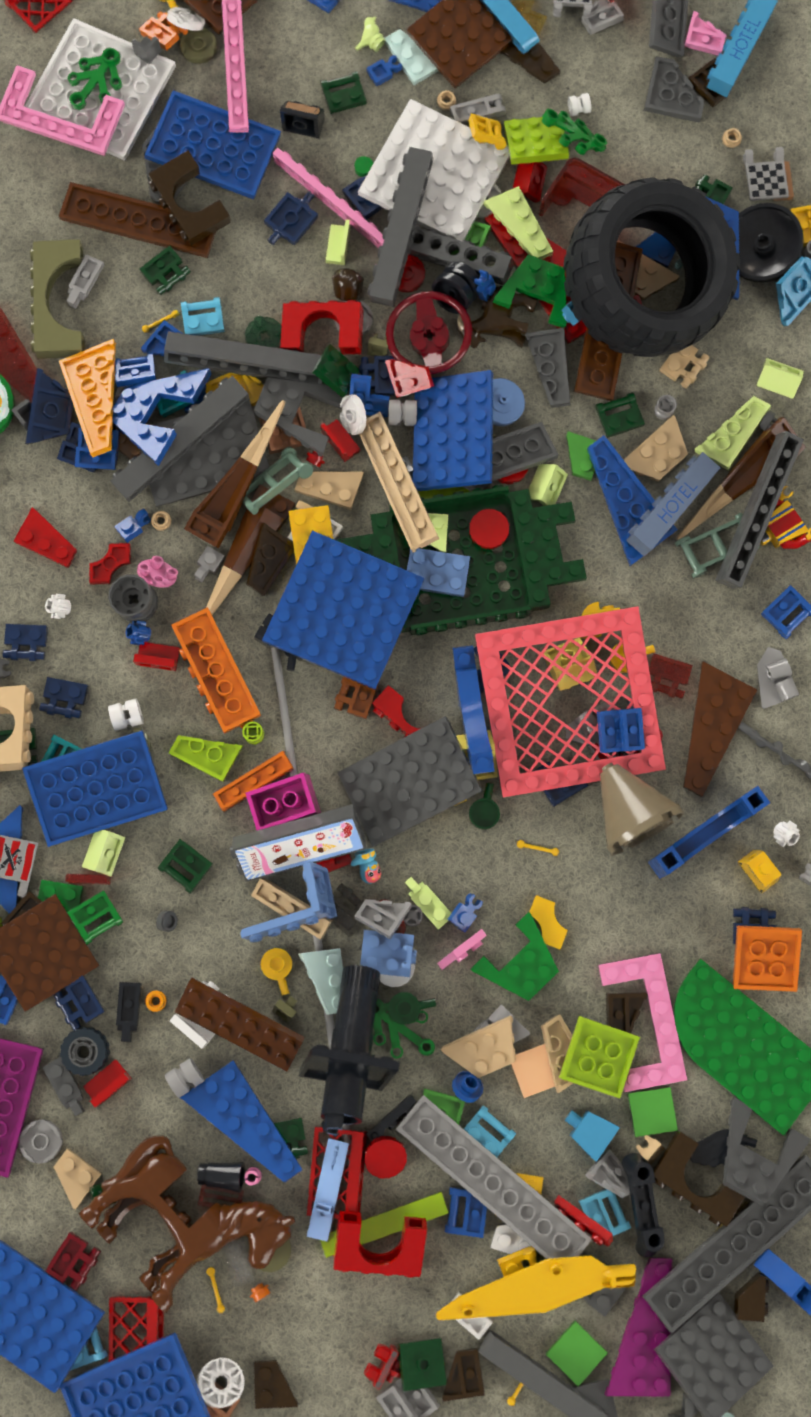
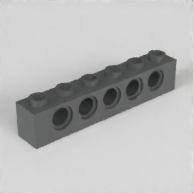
M418 225L415 227L409 250L410 255L443 267H447L452 262L465 263L474 269L479 277L480 269L484 270L489 275H492L495 283L505 285L508 281L514 265L512 257L506 252L500 251L498 253L492 251L487 246H475L468 240L459 241L451 235L443 236L432 229H420ZM423 239L420 244H415L417 240ZM435 245H441L439 249H433ZM455 250H458V251H459L458 254H456V255H451V253H452L453 251H455ZM471 256H477L474 261L469 260ZM491 261L496 262L493 266H487Z

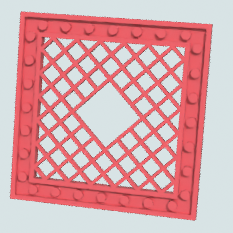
M638 606L475 634L503 798L600 781V774L603 772L602 768L609 763H613V765L619 764L634 775L666 770ZM615 631H620V632H621V637H619V636H618L617 634H615L614 632H615ZM607 633L602 642L593 636ZM610 635L620 641L614 650L604 644ZM588 636L582 645L573 640L574 638ZM590 638L600 644L594 653L584 648ZM567 640L562 648L552 643ZM569 642L579 647L573 657L564 651ZM547 643L541 652L533 647V645ZM622 644L625 658L617 653ZM549 645L559 651L553 661L544 655ZM526 647L521 656L512 650ZM602 647L611 652L605 662L596 656ZM529 648L538 654L533 664L523 658ZM506 650L500 659L499 651ZM582 650L591 656L586 665L576 660ZM509 652L518 658L513 667L503 662ZM561 654L571 660L565 669L555 663ZM614 655L623 661L618 670L608 665ZM541 657L551 663L545 672L535 667ZM593 659L603 664L597 674L587 668ZM520 661L530 666L524 676L514 670ZM573 662L583 668L577 677L567 671ZM625 664L628 678L620 673ZM502 665L510 670L505 678L503 677ZM553 665L562 671L556 681L547 675ZM605 667L615 673L609 682L600 677ZM532 669L542 675L536 684L527 679ZM585 670L594 676L588 686L579 680ZM512 672L522 678L516 688L506 682ZM565 674L598 697L575 730L542 707ZM617 676L627 681L621 691L611 685ZM544 678L554 683L548 693L538 687ZM597 679L606 684L601 694L591 688ZM524 681L534 687L528 696L518 690ZM505 685L513 690L508 699ZM628 685H630L632 699L623 693ZM609 687L618 693L612 703L603 697ZM536 689L546 695L539 705L530 699ZM515 693L525 698L519 708L510 703ZM623 696L630 701L626 709H630L632 705L633 708H642L645 749L641 750L640 753H634L636 750L631 752L624 751L629 755L614 757L617 752H612L611 755L602 753L608 758L594 760L600 752V746H596L589 740L595 732H598V723L596 726H593L586 719L592 711L597 714L598 711L595 707L602 699L610 705L606 711L612 708L619 710L620 708L615 704ZM528 701L537 707L531 717L522 711ZM509 706L517 711L512 719L510 718ZM539 710L549 715L543 725L533 719ZM519 713L529 719L523 728L513 723ZM551 718L561 724L555 734L546 728ZM531 721L540 727L535 737L525 731ZM584 723L593 729L587 739L578 733ZM512 726H514L520 731L515 740L513 736ZM563 727L573 732L567 742L557 736ZM543 730L552 735L547 745L537 740ZM523 733L532 739L526 749L516 743ZM575 735L584 740L579 750L569 744ZM555 738L564 744L558 754L549 748ZM534 742L544 748L538 758L529 752ZM587 743L597 749L590 759L581 753ZM515 746L524 751L519 759H517ZM567 747L576 752L570 762L561 757ZM547 750L556 756L550 766L540 760ZM526 754L535 759L530 769L520 763ZM579 755L588 761L573 764ZM558 759L567 764L565 766L553 767ZM538 762L547 768L532 771ZM519 766L527 772L520 773Z

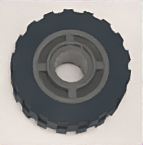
M83 1027L70 1032L64 1038V1042L60 1047L62 1064L72 1074H78L79 1076L98 1072L105 1066L104 1064L108 1061V1055L110 1054V1045L106 1040V1036L101 1031L95 1030L92 1027ZM82 1046L88 1047V1057H84L81 1054Z

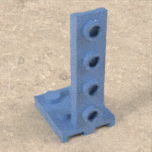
M311 861L303 863L304 871L302 875L307 883L308 891L306 895L311 903V908L241 930V938L250 940V942H258L264 936H278L284 930L293 931L299 929L300 925L303 924L312 925L325 917L329 919L337 917L328 869Z
M364 930L360 965L376 969L382 975L410 977L411 964H416L417 950H413L414 935L394 933L392 938L389 939L377 931Z

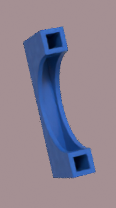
M756 786L649 860L648 864L659 879L667 876L719 837L770 804L769 800L759 786Z

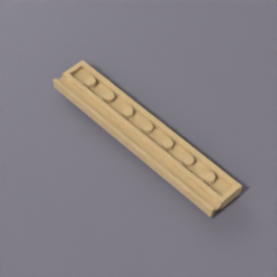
M378 412L366 419L365 429L359 435L409 547L414 553L416 549L423 548L439 540V536L381 412Z

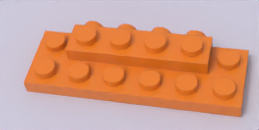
M207 607L172 624L171 626L182 646L179 652L184 661L188 659L191 665L188 667L192 678L197 677L200 683L196 685L201 697L206 696L208 702L205 705L210 714H215L224 734L260 717L261 714L209 608Z

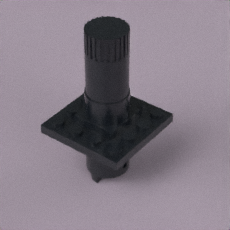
M351 965L343 968L331 1047L329 1049V1046L326 1045L313 1046L299 1069L298 1077L325 1081L320 1117L324 1119L322 1121L323 1131L335 1136L338 1135V1130H342L343 1124L356 1125L362 1123L366 1089L382 1091L399 1071V1061H394V1058L388 1056L376 1058L374 1054H371L381 974L378 970L367 966Z

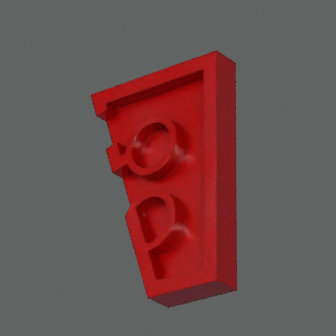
M33 507L14 539V543L66 568H69L77 553L76 548Z

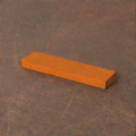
M282 751L213 793V796L222 811L225 812L245 800L247 792L273 783L294 770L285 752Z

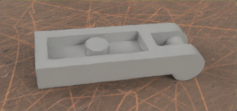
M494 94L450 106L453 120L463 125L469 124L468 120L471 113L486 118L501 117L507 113L505 106H502L501 94Z

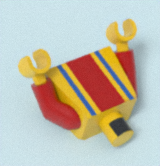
M788 486L783 488L760 545L762 546L771 541L775 548L781 546L783 549H798L811 541V528L808 530L788 500L784 502L785 498H790L794 493L792 491L788 496L784 494V490Z

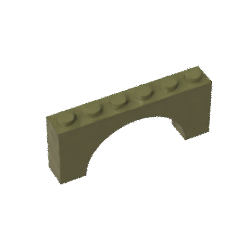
M80 239L33 241V249H30V258L33 261V267L30 268L33 285L30 286L31 296L34 297V304H31V314L34 316V322H31V332L34 334V340H31V350L35 352L38 359L67 358L85 350V338L82 331L67 329L55 321L50 313L49 299L57 279L69 269L80 266L83 260V246Z

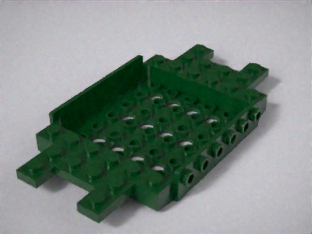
M495 485L491 489L485 490L484 488H476L472 492L467 493L457 491L448 496L438 494L429 499L421 497L427 513L448 514L446 553L452 554L453 550L460 549L463 551L464 556H470L466 587L470 590L471 594L467 598L420 590L401 633L410 632L411 635L419 636L429 632H444L453 628L463 629L472 625L481 626L490 622H504L508 619L527 618L533 611L550 607L547 587L585 581L587 577L583 559L563 562L556 528L559 525L575 523L572 502L532 508L529 489L509 492V486ZM389 505L390 511L370 514L373 534L336 539L338 542L407 570L410 547L391 505ZM495 509L507 518L509 535L502 544V552L494 553L492 549L481 548L472 541L469 534L470 522L479 511ZM452 530H457L460 533V538L456 541L451 540L448 536ZM431 545L419 548L439 552L438 549L432 547ZM497 562H504L506 564L504 572H497L495 570ZM501 581H507L510 584V589L503 592L498 588V584ZM428 594L431 597L430 603H420V595Z

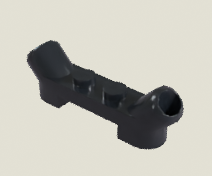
M631 1153L623 1158L622 1166L628 1178L636 1227L637 1242L635 1248L640 1256L652 1257L663 1248L665 1243L663 1227H660L652 1186V1183H655L654 1171L650 1164L644 1162L641 1154Z

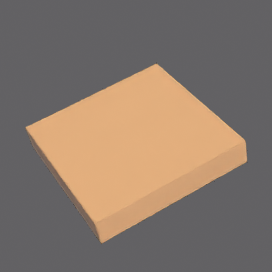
M545 1044L516 1054V1060L511 1065L523 1098L555 1087Z

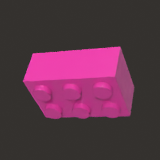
M304 772L246 793L257 831L321 813L310 775Z

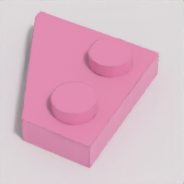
M693 11L684 47L719 55L722 53L726 34L716 29L709 21H703L698 17L699 13Z
M481 929L437 964L443 970L455 960L459 963L468 956L466 951L470 948L472 951L479 948L483 944L481 940L487 935Z

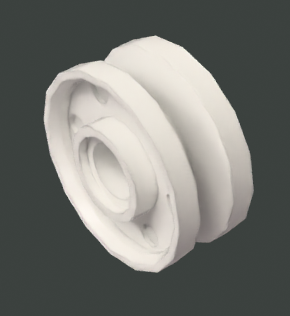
M217 1358L209 1361L202 1367L197 1377V1385L205 1404L213 1408H224L232 1405L239 1399L244 1389L245 1380L241 1368L236 1362L228 1358ZM218 1376H222L226 1380V1386L223 1390H219L215 1386V1379Z

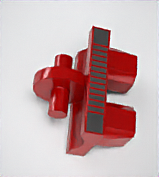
M379 1343L375 1349L374 1356L381 1359L382 1362L379 1367L369 1362L364 1370V1375L379 1390L385 1379L389 1383H392L394 1377L401 1379L400 1362L396 1359L399 1352L396 1350L397 1347L392 1344L388 1347Z

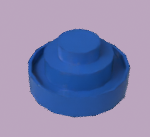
M468 1071L458 1073L452 1081L453 1092L464 1102L473 1103L483 1093L481 1080Z

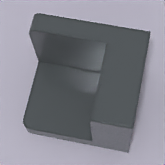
M145 36L141 42H138L136 39L131 41L134 53L149 65L161 52L157 37L151 40Z
M28 399L12 409V412L26 431L31 402Z

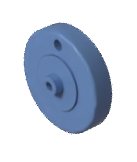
M504 378L493 379V425H511L520 418L524 411V395L514 382Z

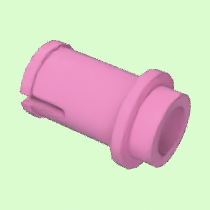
M251 1167L245 1172L244 1179L248 1185H255L260 1182L262 1173L258 1168ZM249 1174H254L256 1179H250Z

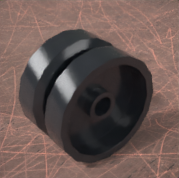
M452 262L434 280L431 287L432 291L445 293L455 298L467 310L478 297L476 292L478 285L474 283V280L480 277L467 264ZM436 300L446 311L459 314L451 305Z

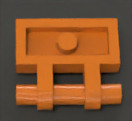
M160 11L157 14L158 20L151 17L139 28L142 36H146L151 40L157 37L160 47L167 51L180 39L178 33L186 35L188 30L170 23L167 19V13Z

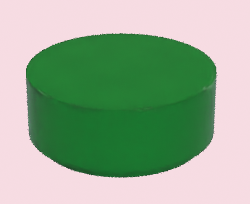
M366 156L357 158L354 163L355 172L360 177L367 176L373 166V161Z

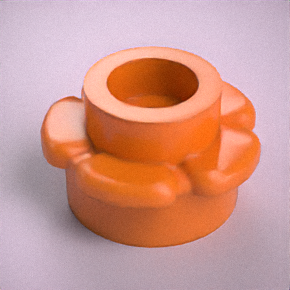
M260 1283L251 1289L253 1294L250 1295V1298H253L256 1303L270 1294L267 1288L269 1285L264 1286L263 1283Z

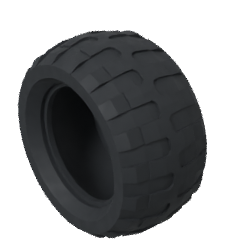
M655 177L635 180L629 184L617 186L595 201L574 228L563 267L566 271L565 292L567 297H571L574 306L572 311L577 320H582L589 329L588 333L597 341L605 342L609 345V349L618 353H630L638 357H657L663 354L677 353L700 341L713 329L725 314L728 304L736 293L738 286L736 273L740 269V255L736 252L735 241L737 240L732 227L728 226L727 221L723 217L725 214L721 208L708 200L706 194L696 187L684 186L682 181L677 179L657 180ZM640 227L655 231L665 237L678 252L685 271V289L681 302L675 311L663 312L647 308L634 300L623 287L615 265L616 244L623 229Z

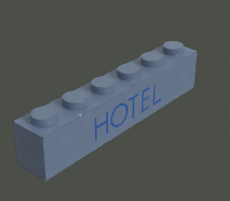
M704 452L698 457L692 456L686 463L688 468L686 470L682 469L675 476L677 481L674 484L671 482L663 490L666 494L663 497L659 496L652 503L654 508L651 511L648 509L640 517L643 521L639 525L636 523L629 530L631 535L626 541L643 556L656 546L720 469Z

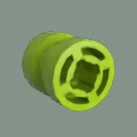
M252 721L244 725L242 734L249 744L256 745L262 742L264 731L259 723Z

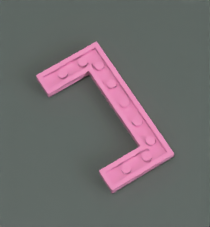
M16 65L0 105V121L105 156L125 106L124 101L105 95L93 128L89 129L23 107L36 73L33 70Z
M661 954L598 965L602 986L643 978L646 993H648L647 998L661 1063L630 1068L624 1092L686 1081L687 1076Z

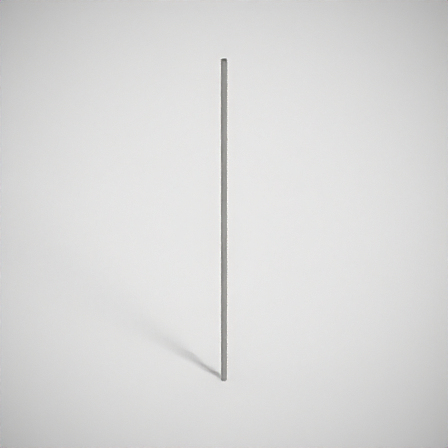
M273 647L271 652L286 755L294 770L289 772L290 777L298 774L280 651L278 648ZM313 935L315 951H322V939L320 940ZM324 1010L330 1049L335 1025L333 1014L326 1015ZM343 1124L342 1129L350 1130L349 1125ZM343 1134V1142L349 1143L350 1146L351 1135ZM346 1157V1166H349L350 1161Z

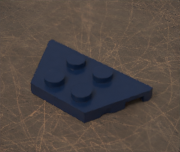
M40 368L36 370L25 440L27 445L64 436L69 433L73 408L69 390L64 389L55 379L52 380Z

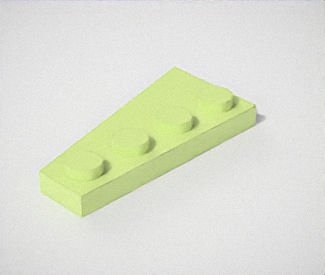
M519 186L484 201L483 205L491 210L497 221L507 228V232L517 239L519 245L527 254L540 259L553 254V250Z
M753 396L735 412L734 416L726 420L715 433L708 436L705 442L701 445L699 444L694 452L699 455L704 452L717 465L729 471L770 410L771 405Z

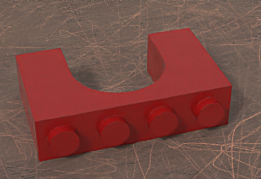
M331 300L324 303H319L318 301H309L308 303L291 301L283 303L280 348L304 352L305 333L309 325L318 319L328 318L340 325L339 349L343 355H360L362 352L364 315L361 302L355 300L347 302Z
M339 1211L333 1270L361 1272L363 1274L377 1273L385 1276L401 1275L408 1278L421 1277L427 1235L426 1218L404 1216L402 1237L399 1244L393 1250L379 1254L366 1250L359 1241L362 1225L361 1213Z

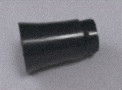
M244 1162L200 1163L197 1172L198 1185L241 1193L244 1185L245 1164Z

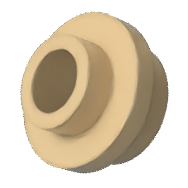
M442 91L437 97V104L443 110H450V106L456 104V97L451 91Z
M735 128L725 131L722 137L724 145L729 148L739 146L742 140L740 131Z
M165 511L155 512L151 518L152 526L159 531L168 529L171 525L170 515ZM163 518L165 519V522L163 524H159L158 520Z

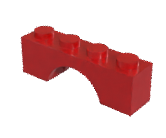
M388 685L372 703V707L375 708L373 712L381 719L385 717L390 721L388 725L396 732L400 730L405 734L404 737L420 728H415L406 722L402 715L404 698Z

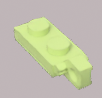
M412 877L405 881V884L411 889V892L408 893L411 900L439 930L448 922L447 919L451 912L423 882L417 884Z

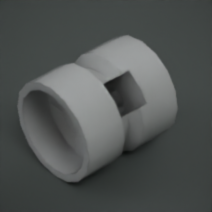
M389 400V426H400L401 423H404L405 426L416 425L417 400H406L404 403L401 400Z
M191 1058L181 1063L179 1069L174 1068L164 1075L170 1088L178 1098L188 1093L190 1087L195 1088L205 1081L199 1068Z

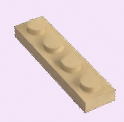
M265 877L259 879L251 894L252 897L282 916L311 908V906ZM325 917L319 919V922L316 924H303L300 927L321 940L333 920Z

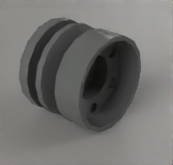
M127 574L121 576L112 583L109 589L108 599L110 606L123 619L131 623L137 620L148 621L154 616L158 608V597L155 590L143 578L137 575ZM133 599H137L139 602L136 604L133 602Z

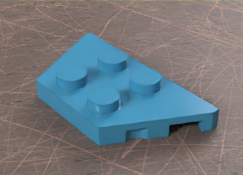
M801 256L776 283L780 318L783 326H789L811 301V259Z

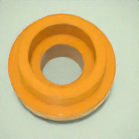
M157 990L151 991L145 999L146 1007L153 1012L163 1010L167 1003L165 994ZM158 997L160 1003L154 1005L152 1002L153 998Z

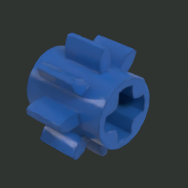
M132 621V624L127 626L126 637L131 639L130 644L144 645V642L150 639L151 629L146 627V621Z

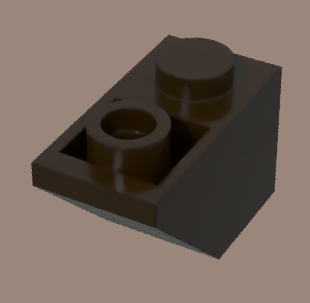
M756 1273L735 1293L734 1313L737 1320L765 1321V1316L768 1315V1303L765 1302V1295L769 1292V1280L766 1279L764 1274Z

